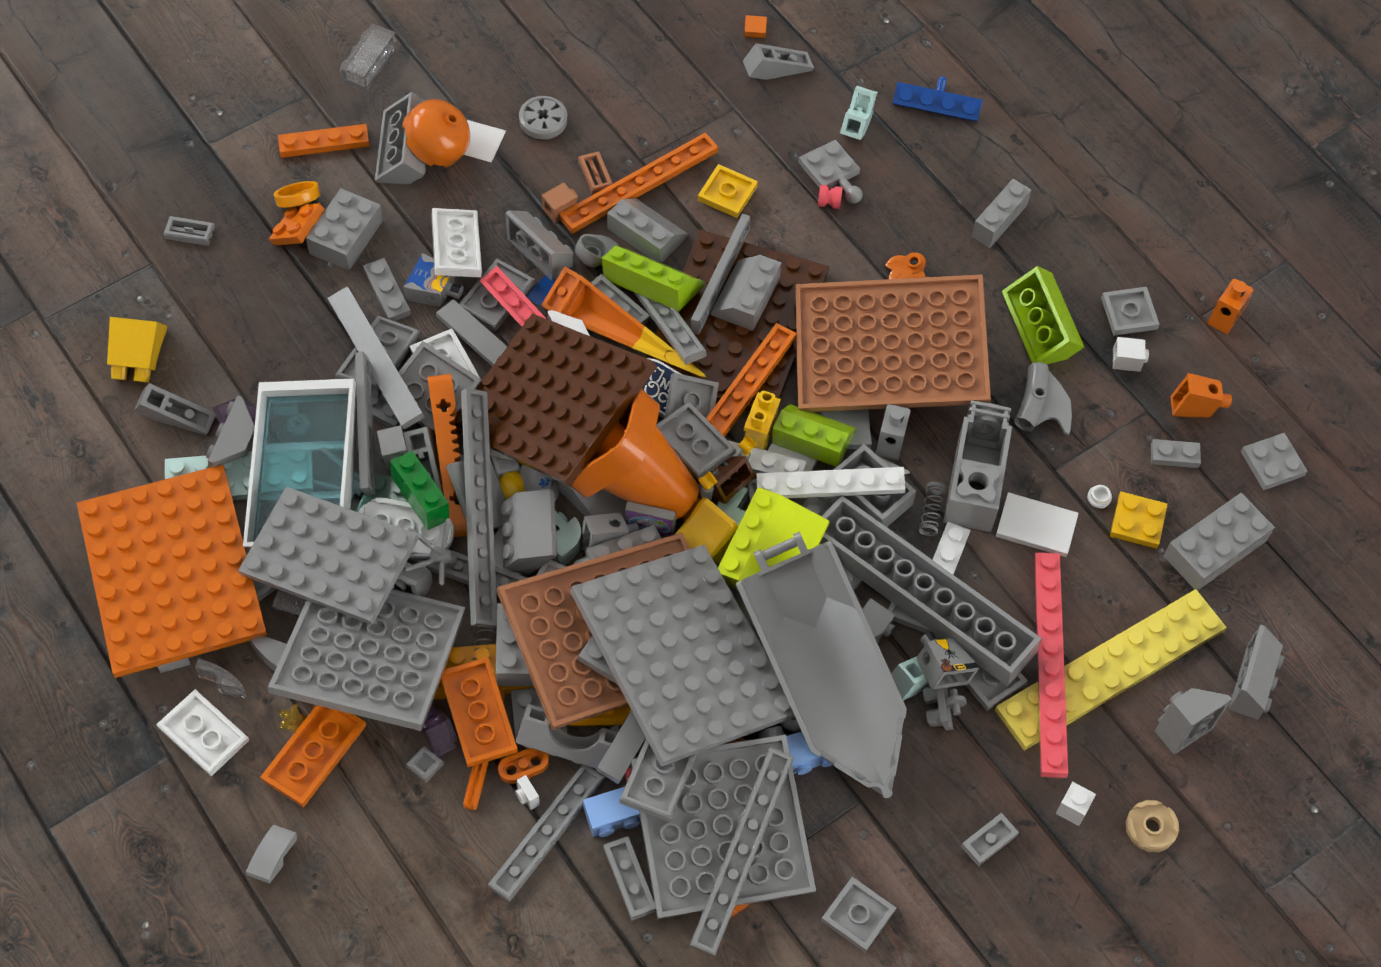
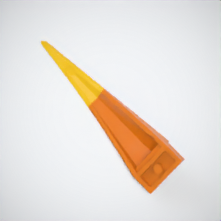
M565 266L541 304L548 311L553 310L582 320L589 331L700 377H706L693 364L685 365L673 348L591 282Z

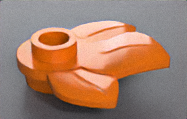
M917 252L910 253L907 256H894L885 264L888 269L892 270L889 279L925 277L923 270L926 267V260L922 254ZM914 260L918 261L916 265L910 264Z

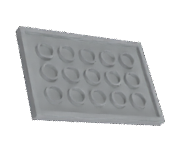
M286 486L238 572L247 578L373 625L419 537L416 533Z

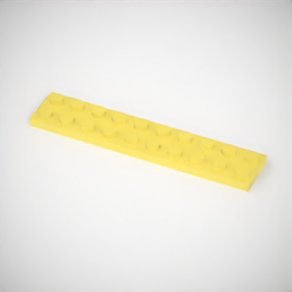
M1195 589L1065 665L1066 726L1223 633L1227 627ZM1038 682L995 707V712L1024 751L1040 742Z

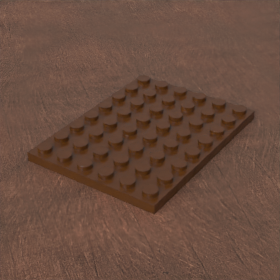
M699 230L682 270L686 274L705 281V286L678 311L690 329L691 318L730 240L729 237L704 230ZM744 242L718 297L738 260L762 255L781 262L780 280L754 330H749L709 314L699 334L694 333L706 350V357L691 363L705 374V378L650 355H646L645 358L659 360L683 375L718 382L716 402H719L776 323L797 333L796 284L825 283L829 266ZM658 327L655 335L673 348ZM797 334L795 341L758 390L759 393L767 391L775 394V398L780 399L795 361ZM757 393L747 405L745 411L750 412Z
M532 313L476 389L487 392L490 449L571 487L658 366L652 360ZM462 409L456 414L455 418L457 433L463 435Z

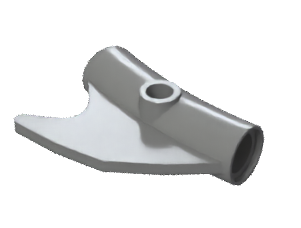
M1040 362L1030 364L1028 366L1025 393L1014 420L1015 425L1021 430L1030 432L1038 424L1052 419L1059 423L1065 435H1069L1072 420L1069 396L1049 371L1048 365Z

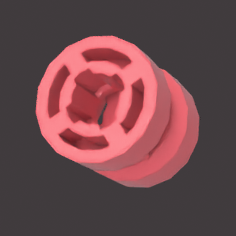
M820 184L817 207H825L829 204L833 209H840L843 187L836 186L829 190L827 185Z

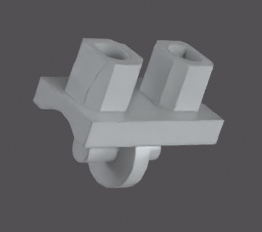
M930 686L923 688L926 704L938 702L939 709L926 711L929 726H943L946 731L952 730L951 709L953 710V715H960V708L966 705V697L958 695L957 689H951L949 697L947 688L933 690Z

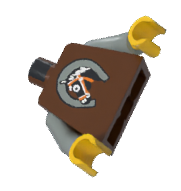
M747 435L738 445L741 448L738 456H731L712 471H708L703 477L696 478L701 498L706 497L709 500L713 499L726 504L756 476L748 462L751 450L757 445L753 439Z

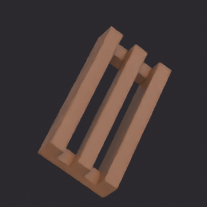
M599 151L578 157L579 165L592 195L613 184ZM593 158H596L606 183H602L592 160ZM585 160L588 161V164L590 166V169L593 173L597 185H595L593 182V179L590 175Z

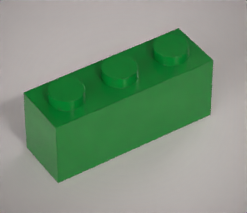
M408 452L391 460L393 481L426 529L430 530L445 523L446 519L449 518V502L414 452Z

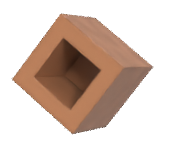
M562 183L542 194V209L554 223L560 221L559 213L576 205L578 196L572 188L569 189L565 183Z

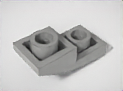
M273 825L254 853L246 870V875L270 884L284 866L283 857L297 841L296 832Z

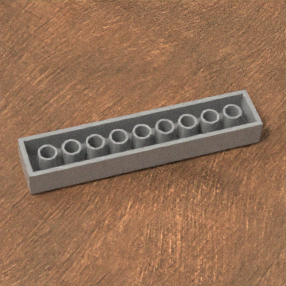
M841 496L823 514L822 517L829 520L830 523L819 545L831 540L844 568L889 601L896 604V606L940 638L956 640L981 668L1007 687L1038 652L1041 637L844 496Z

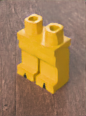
M767 391L757 393L744 426V431H746L744 438L748 435L757 443L755 448L766 450L772 435L781 399L775 398V394Z

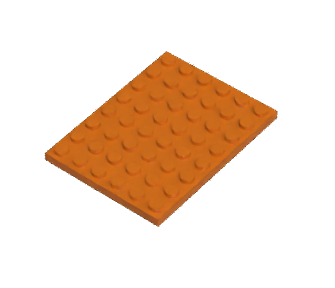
M223 464L76 502L112 673L115 678L251 641L250 639L267 636L254 581L242 576L238 572L247 554L245 547H243V538Z

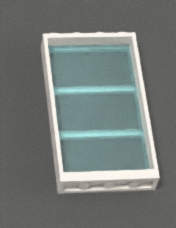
M354 379L259 382L243 547H245L247 552L251 549L286 486L351 510L357 434V393Z

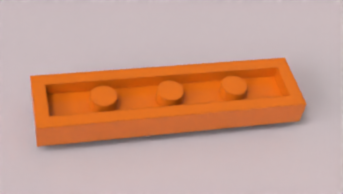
M367 124L278 135L281 158L370 147Z

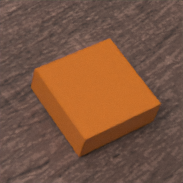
M746 15L744 37L765 38L767 17Z

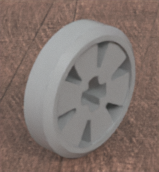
M550 96L533 97L527 100L520 108V127L532 138L542 140L554 138L560 135L567 126L566 107L556 98Z

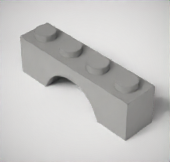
M527 704L515 743L546 752L552 756L571 760L577 764L597 768L618 732L601 728L591 736L575 737L563 732L560 728L551 730L544 709Z

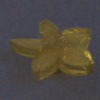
M297 703L293 704L289 711L279 710L280 716L285 719L280 723V730L290 729L291 732L295 733L300 727L299 723H302L307 718L304 714H298Z

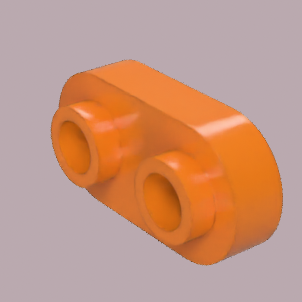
M528 748L507 756L498 765L499 777L507 784H515L517 779L524 775L527 778L539 775L548 768V753ZM533 760H539L541 763L539 765H533L531 762ZM509 769H515L516 773L513 775H509L507 771Z

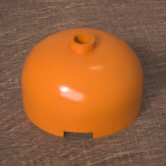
M439 99L423 101L416 105L404 118L402 128H405L407 136L405 142L412 153L427 165L432 166L435 164L444 166V168L452 166L465 154L469 147L471 137L469 124L462 112L449 102Z

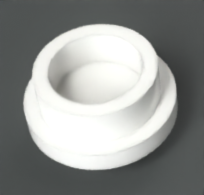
M1096 485L1089 490L1087 499L1092 506L1105 508L1111 503L1112 494L1108 487Z

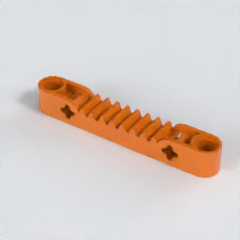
M452 374L428 376L444 497L449 502V518L454 526V538L467 536V522L460 504H455L454 498L457 495L446 468L450 463L461 461L455 424L457 410ZM441 407H446L447 412H442Z

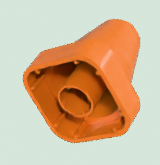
M643 389L637 394L571 486L583 497H589L603 489L628 502L631 501L675 511L676 520L680 519L682 522L688 519L701 500L698 497V483L656 425L660 411L659 403Z

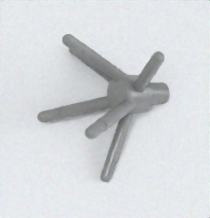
M449 518L445 522L441 547L432 544L413 528L408 529V531L416 533L419 537L418 540L429 547L431 551L430 554H410L408 559L429 560L404 568L405 572L436 563L439 564V584L444 585L445 565L447 563L455 564L457 561V556L451 554L450 550L446 548L451 522Z

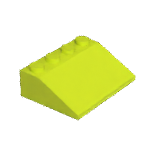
M758 487L718 566V570L727 586L738 590L736 586L738 581L761 571L753 552L759 549L763 551L792 538L793 534L797 532L801 533L809 550L820 544L830 522L780 494ZM797 546L766 560L768 567H771L800 554V550Z

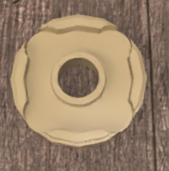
M1145 800L1137 803L1129 812L1126 819V832L1130 840L1138 848L1147 852H1161L1168 849L1175 842L1179 833V821L1174 811L1162 805L1161 802ZM1146 821H1155L1159 826V831H1150L1146 826Z

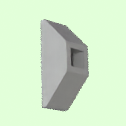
M237 395L235 402L230 401L226 410L227 420L225 424L221 422L217 429V442L215 445H210L206 454L209 467L224 465L247 456L253 443L255 426L241 396Z

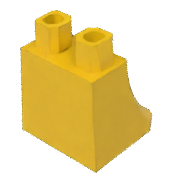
M110 317L107 365H111V378L126 380L128 368H135L133 381L148 383L151 370L155 371L158 355L168 326L155 321Z
M704 497L698 502L691 515L676 534L683 532L690 549L705 545L714 563L717 565L722 560L738 525L713 502Z

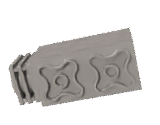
M971 400L957 441L943 523L951 522L962 527L991 532L999 510L1012 426H1009L1011 408Z

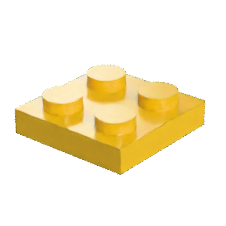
M718 164L698 194L697 201L738 218L756 190L758 181Z
M1120 491L1110 537L1157 549L1160 544L1168 504Z

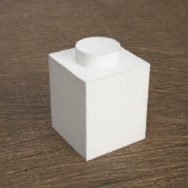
M1117 337L1113 347L1112 369L1140 372L1143 364L1147 363L1149 358V350L1145 349V340Z
M1072 781L1056 814L1079 826L1096 794Z

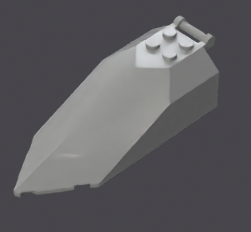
M797 532L793 534L792 538L763 551L759 549L753 552L761 571L738 581L736 586L810 751L833 763V766L866 787L882 794L884 798L891 797L907 708L832 541L830 540L808 550L801 533ZM798 546L800 554L768 567L766 560Z

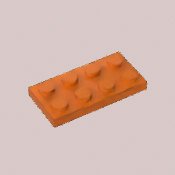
M489 657L444 669L441 682L467 767L518 753Z
M316 705L260 776L261 781L304 808L364 730L366 722L354 714Z

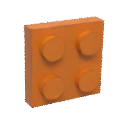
M320 203L289 207L285 211V216L281 222L273 228V233L268 240L274 246L303 243L325 211L324 207Z

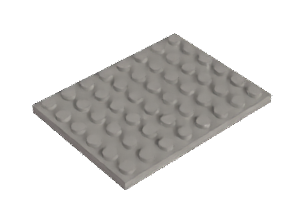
M705 545L571 587L570 593L660 766L795 718L772 664Z

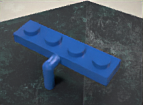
M941 76L938 79L936 90L897 82L893 105L978 122L983 99L944 92L947 79Z

